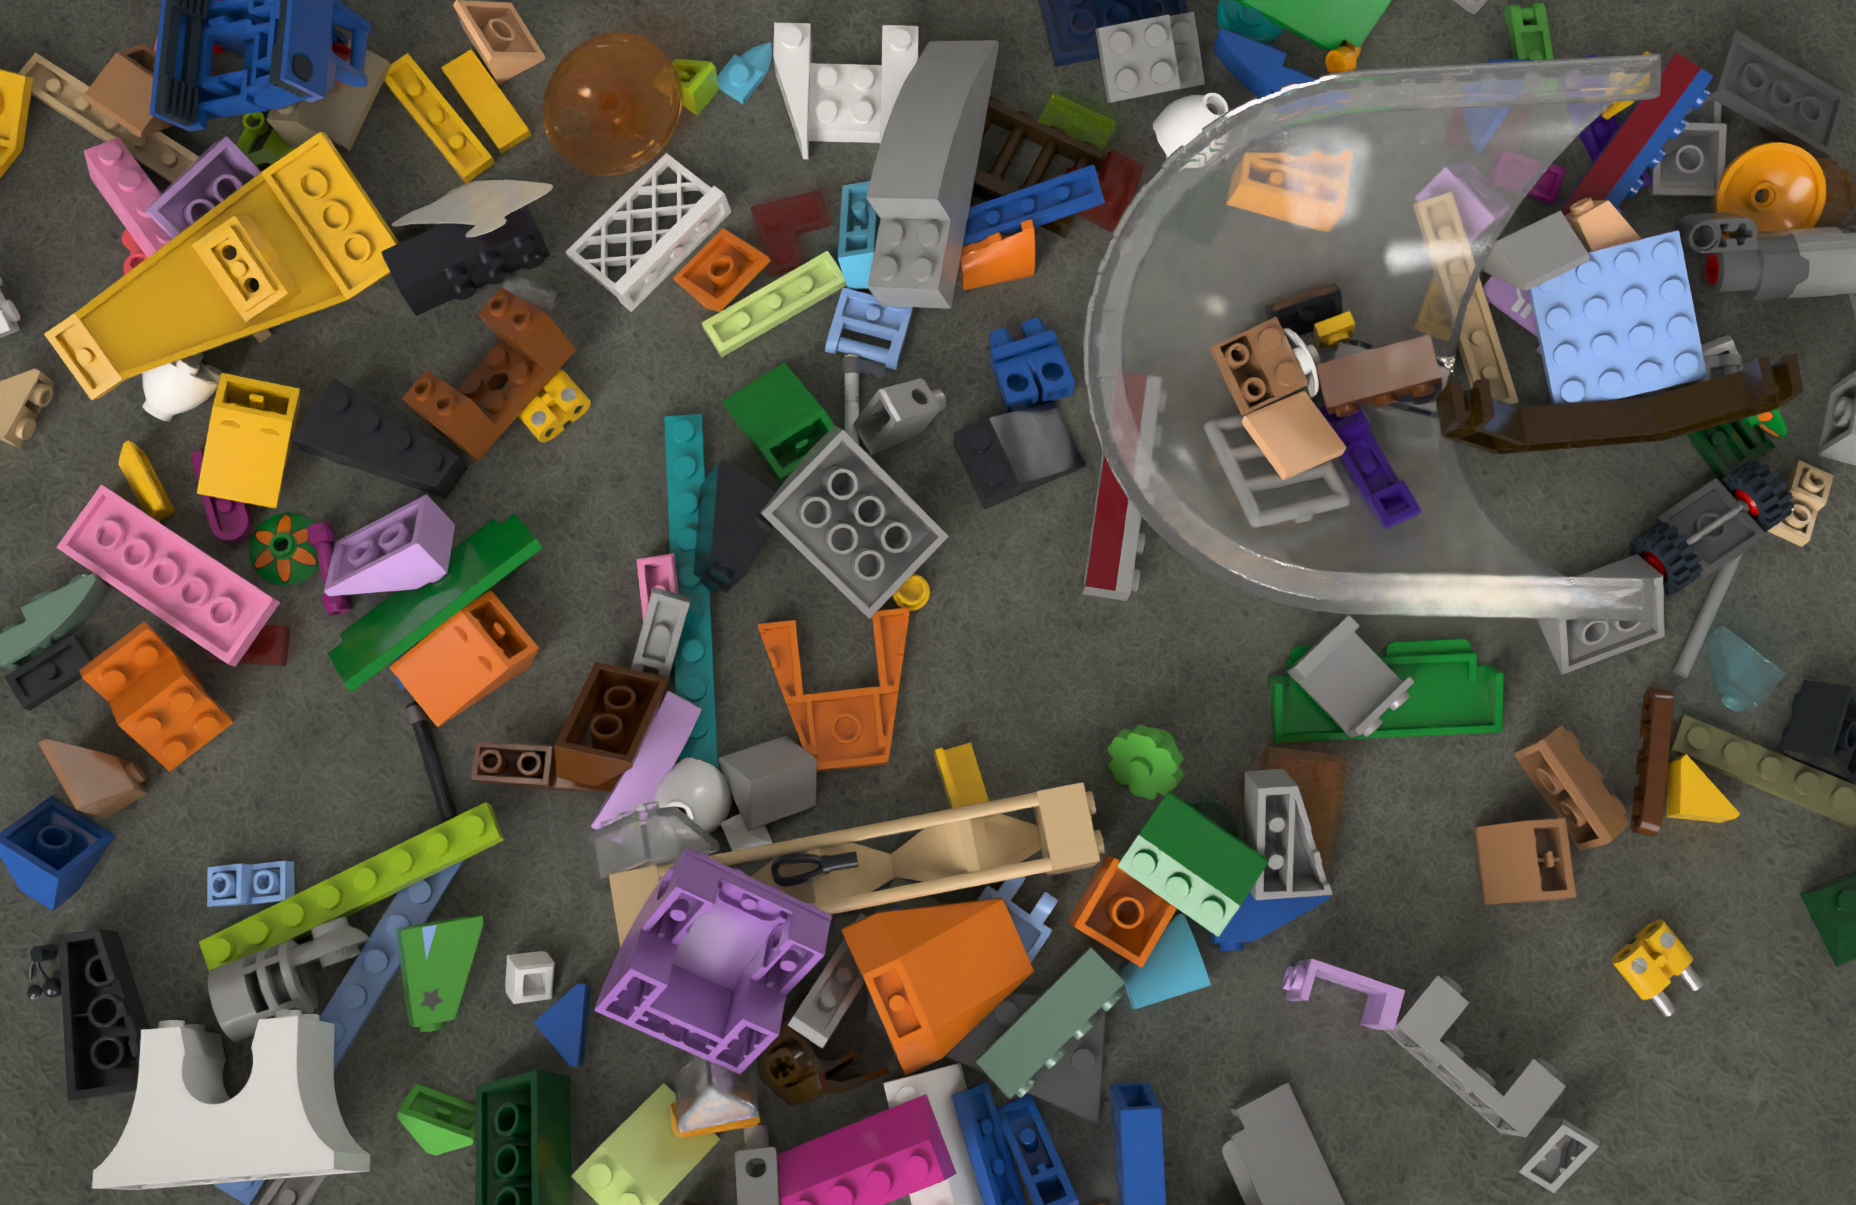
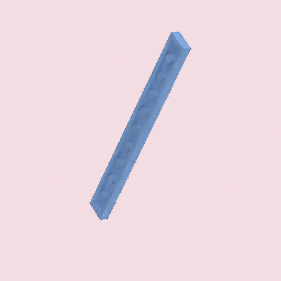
M467 859L396 894L369 937L370 940L366 942L360 955H358L322 1012L319 1021L335 1024L334 1073L400 968L396 928L428 923ZM268 1180L218 1183L214 1186L245 1205H253Z

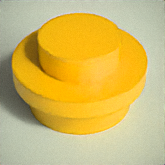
M913 573L892 597L898 607L916 611L927 603L930 596V588L922 576Z

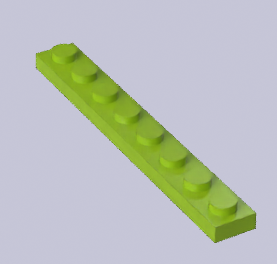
M485 802L199 941L208 971L210 972L211 969L285 941L293 940L296 942L311 935V929L338 918L348 917L504 841L505 838L492 806Z

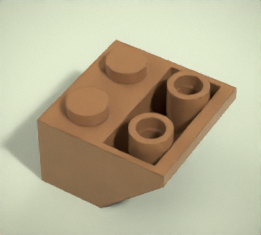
M145 44L116 52L85 92V101L140 138L174 126L149 114L156 51Z
M1277 317L1209 348L1242 416L1293 394L1309 384Z
M1566 818L1527 820L1474 828L1483 905L1560 901L1576 898Z

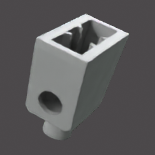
M921 378L885 387L875 393L853 425L870 455H873L923 432L937 413L946 408V398L940 389L930 391L925 380Z
M768 1125L745 1127V1150L735 1151L737 1205H781L779 1200L778 1154L780 1152L776 1147H769ZM758 1164H765V1173L760 1177L754 1178L752 1169Z

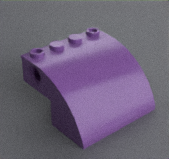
M687 847L659 881L636 917L612 964L594 1011L741 1074L779 1036L786 995L825 955L832 915L819 910L811 903L802 902L783 893L775 886H768L751 878L739 869H732L717 862L703 852L694 851Z

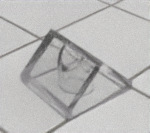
M691 1054L676 1073V1127L678 1133L759 1116L754 1061L741 1074H738Z

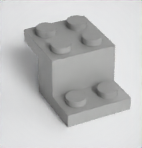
M1194 12L1173 16L1168 14L1095 29L1107 103L1205 84Z

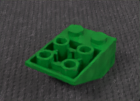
M785 362L722 400V403L779 488L805 455L835 426L824 409Z

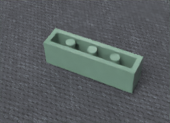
M1091 947L1086 949L974 1061L975 1064L1008 1098H1011L1015 1093L1019 1098L1023 1097L1037 1082L1033 1075L1043 1065L1048 1069L1053 1067L1066 1053L1062 1046L1072 1036L1077 1040L1084 1036L1095 1024L1090 1018L1101 1007L1108 1011L1123 996L1118 989L1125 982Z

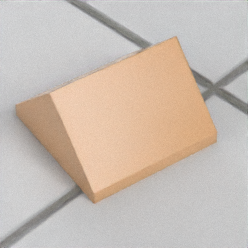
M456 0L453 6L463 30L497 85L546 59L512 3Z

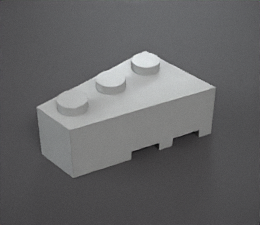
M1284 769L1245 771L1243 842L1269 860L1250 893L1255 900L1333 895L1321 864L1320 853L1316 849L1311 833L1312 828L1298 785Z

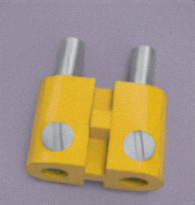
M559 369L518 417L541 443H546L564 431L563 425L569 420L574 423L590 408L591 400L563 369Z
M1659 919L1644 927L1634 937L1636 941L1632 944H1626L1613 956L1611 962L1640 999H1651L1664 1016L1668 1017L1677 1010L1662 991L1671 983L1669 978L1673 975H1680L1692 991L1700 989L1704 982L1690 966L1693 956L1666 922Z

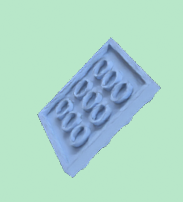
M1679 230L1588 252L1590 261L1528 290L1552 405L1616 400L1707 378Z

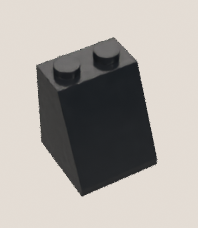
M723 458L700 486L693 574L700 577L701 583L707 588L716 592L723 591L727 593L746 575L773 527L760 512L776 491Z

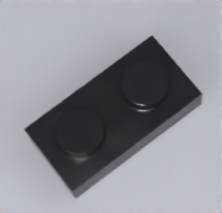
M1336 283L1265 305L1267 321L1277 317L1282 329L1289 328L1298 336L1314 331V324L1343 313L1341 290Z
M72 634L4 677L21 706L30 711L80 680L82 677L79 670L93 659L81 639Z

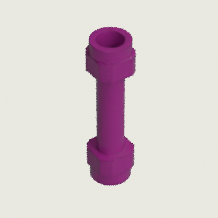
M329 522L316 523L307 527L310 546L316 548L324 586L333 553L331 545L335 543ZM322 595L328 616L350 611L348 595Z

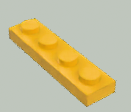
M408 53L391 64L383 82L465 184L495 164L490 153Z

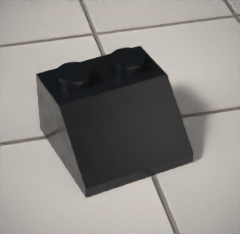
M1804 680L1801 691L1796 693L1793 699V716L1789 727H1786L1782 734V750L1793 760L1855 785L1856 692L1850 686Z

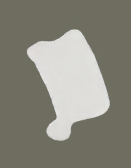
M517 180L472 181L451 190L439 200L404 215L391 225L469 224L475 225V227L467 232L466 237H475L501 227L507 221L504 219L506 215L547 194L552 190L553 185Z

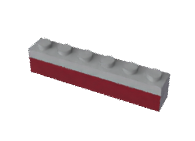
M1117 371L1115 373L1111 388L1082 591L1084 595L1127 601L1131 591L1137 592L1141 570L1134 569L1136 555L1142 556L1145 544V533H1139L1141 519L1147 520L1150 508V497H1144L1146 483L1152 484L1155 471V462L1149 461L1151 448L1157 449L1160 435V427L1154 426L1155 414L1162 413L1165 392L1159 391L1160 378Z

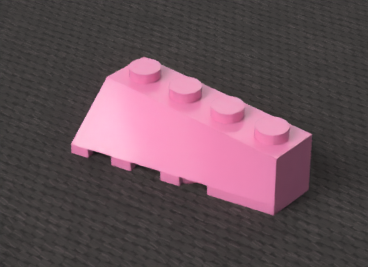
M117 137L84 150L91 180L147 258L171 241L172 238L145 212L163 192L151 182L122 140Z

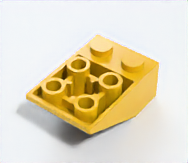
M221 373L212 407L197 494L277 509L292 445L290 438L295 432L300 410L299 388Z

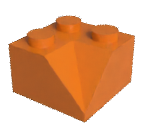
M1107 854L1067 922L1142 968L1177 908L1117 867L1120 861Z

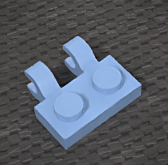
M1025 877L1005 880L998 891L987 885L978 900L1003 898L1028 958L1032 962L1053 931L1043 923L1058 900L1044 892L1031 913L1028 914L1011 902V899L1026 879Z

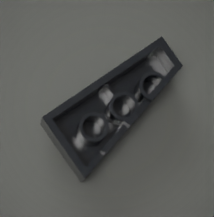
M96 929L58 935L68 1101L135 1092L137 1090L141 1030L150 1029L119 933L118 931Z

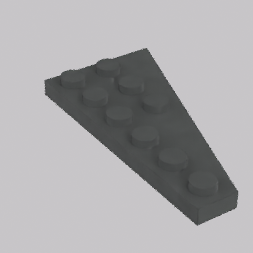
M868 993L866 1022L885 1029L872 997ZM1011 993L945 1056L984 1073L974 1061L1039 996ZM1102 1007L1090 1018L1095 1024L1079 1040L1072 1036L1062 1046L1066 1053L1053 1067L1048 1069L1043 1065L1033 1075L1037 1082L1027 1092L1097 1124L1099 1121L1105 1010Z

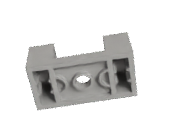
M1438 975L1417 977L1404 993L1395 1029L1384 1031L1500 1133L1527 1137L1566 1087L1556 1078L1559 1074L1558 1071L1539 1057L1536 1060L1527 1057H1509L1493 1078L1478 1067L1473 1070L1462 1060L1465 1055L1457 1046L1446 1039L1443 1042L1440 1041L1442 1036L1469 1004L1460 995L1463 989L1446 975L1442 977Z

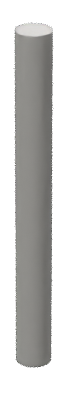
M1743 554L1718 570L1675 665L1674 673L1684 678L1689 676Z

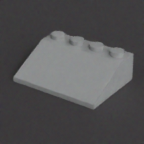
M833 426L805 455L760 512L869 619L949 537L843 429Z

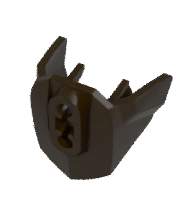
M813 985L791 1001L782 1016L779 1036L756 1058L760 1080L789 1105H799L825 1094H843L890 1074L888 1068L884 1067L868 1074L854 1073L835 1081L826 1080V1078L850 1065L855 1053L852 1050L835 1060L819 1059L808 1039L788 1026Z

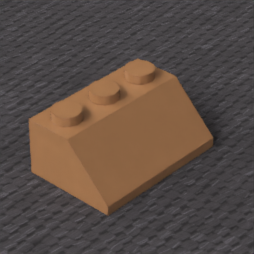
M1560 725L1544 733L1513 754L1557 819L1566 818L1568 835L1579 851L1606 845L1613 841L1630 824L1625 817V808L1618 798L1609 794L1602 783L1603 777L1594 764L1587 762L1579 750L1581 746L1576 736L1571 731L1565 730L1563 725Z

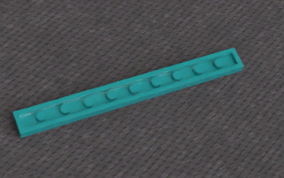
M702 414L664 416L670 554H675L679 594L691 597L674 658L676 695L702 709L678 760L680 762L684 758H694L709 763L719 770L711 589L704 586L700 581L701 578L693 574L700 486L705 480Z

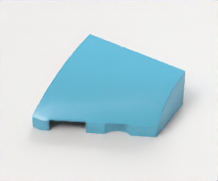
M1184 913L1176 915L1166 926L1142 968L1130 961L1120 971L1132 1009H1138L1211 986L1201 954Z

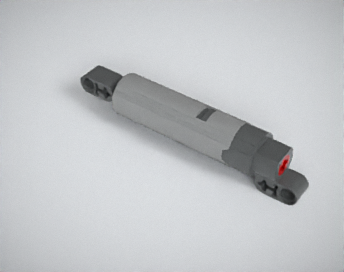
M1716 212L1683 216L1674 227V231L1679 230L1683 247L1702 253L1700 262L1701 283L1715 291H1737L1739 297L1744 301L1856 294V225L1758 232L1755 222L1747 217L1731 212ZM1701 226V235L1693 241L1695 230ZM1721 230L1729 232L1728 236L1721 234Z

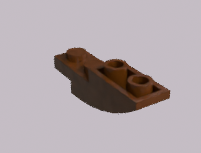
M475 741L471 780L534 789L609 793L614 789L622 773L597 786L574 782L557 777L553 746Z

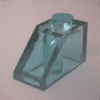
M1724 625L1708 632L1705 638L1713 688L1722 696V703L1735 712H1743L1744 714L1761 708L1786 673Z

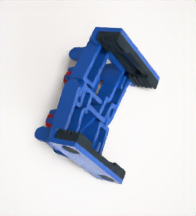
M161 0L149 114L191 132L206 129L207 119L268 111V109H280L301 100L311 103L325 98L326 91L333 89L337 81L354 87H364L367 85L368 76L364 74L367 36L372 33V24L342 4V0ZM334 25L352 32L351 48L348 47V38L336 29ZM215 44L243 55V70L210 77L213 45Z

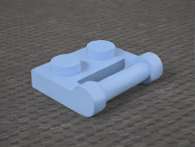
M843 287L827 338L825 352L835 355L838 351L846 354H856L865 359L885 363L886 368L897 370L913 314V307L881 306L874 295ZM843 329L892 341L890 349L841 337Z

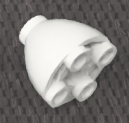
M1216 93L1189 95L1170 103L1154 120L1153 129L1156 132L1158 143L1166 153V159L1170 165L1175 168H1182L1183 166L1202 168L1209 165L1215 159L1225 143L1228 126L1226 117L1228 105L1223 97Z
M199 353L142 373L143 389L146 397L142 407L154 417L169 422L174 415L194 409L207 401L217 391L220 375L223 372L213 366L202 364L203 355Z
M684 758L676 763L672 770L658 784L654 796L655 812L661 824L671 833L684 838H698L715 831L726 820L732 806V793L725 776L715 766L694 758Z

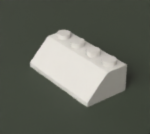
M961 1063L885 1081L884 1088L889 1109L927 1094L957 1173L945 1181L909 1194L911 1204L984 1205L951 1097L952 1094L967 1088Z

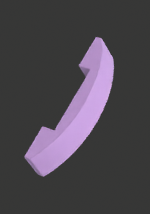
M668 690L666 691L633 767L622 773L612 792L608 793L590 825L592 828L623 844L627 843L652 805L658 784L675 765L702 710L700 707Z

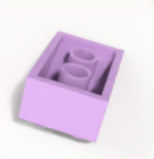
M226 136L212 144L145 212L173 239L261 173V171Z
M427 494L335 542L324 592L328 596L412 590L429 582L439 581L448 573L455 524Z

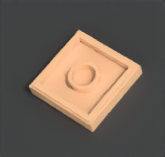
M1305 390L1245 415L1241 422L1282 480H1286L1341 456L1347 448Z

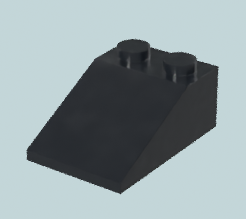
M1055 401L993 416L958 430L954 434L953 445L984 510L1085 467Z

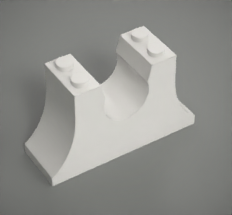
M301 1010L275 1011V1018L259 1019L251 1046L253 1067L250 1078L245 1087L232 1099L227 1095L223 1084V1069L226 1058L221 1034L205 1031V1025H185V1021L182 1020L160 1021L157 1029L141 1030L138 1083L132 1111L117 1145L103 1163L93 1170L92 1188L143 1190L369 1172L370 1154L363 1150L350 1135L337 1104L334 1086L335 1024L319 1021L320 1015L301 1014Z

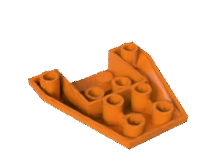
M1003 898L881 911L841 928L905 1076L942 1059L1034 972Z

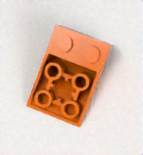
M489 590L433 630L390 666V669L439 728L528 669L532 665L539 647L493 591Z

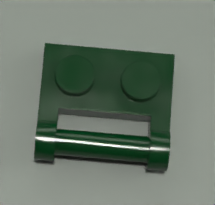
M1742 419L1733 421V423L1752 447L1750 450L1730 423L1686 434L1720 482L1725 476L1747 461L1751 460L1753 462L1775 448L1769 438L1767 440L1764 439L1756 426L1749 428Z

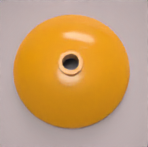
M1769 142L1754 146L1741 153L1725 169L1716 188L1714 212H1731L1747 217L1755 222L1758 232L1813 228L1823 211L1826 200V182L1823 171L1816 159L1798 146L1782 142ZM1762 189L1764 195L1760 201H1756L1755 195L1758 190ZM1721 230L1724 235L1728 236L1729 232Z

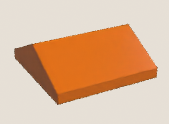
M722 228L673 279L706 309L721 312L771 260L761 251Z

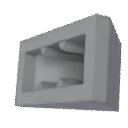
M1545 1117L1519 1169V1173L1555 1193L1599 1147L1600 1140L1564 1119Z

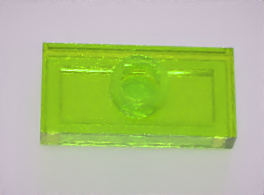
M1052 92L1037 121L1048 127H1059L1068 136L1081 142H1091L1098 146L1102 152L1117 125L1116 121Z

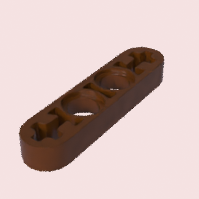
M1649 687L1643 697L1640 737L1643 738L1642 749H1638L1636 774L1639 775L1638 787L1634 786L1630 828L1633 833L1653 837L1658 834L1663 818L1674 697L1670 690Z

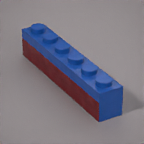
M1676 52L1658 73L1558 211L1561 210L1565 216L1571 212V205L1585 198H1591L1592 201L1609 200L1621 214L1622 210L1617 207L1625 196L1632 199L1641 188L1644 181L1639 177L1647 167L1653 170L1667 151L1662 149V146L1670 137L1675 140L1686 127L1689 121L1684 119L1690 108L1692 107L1697 110L1711 92L1706 87L1713 79V76Z

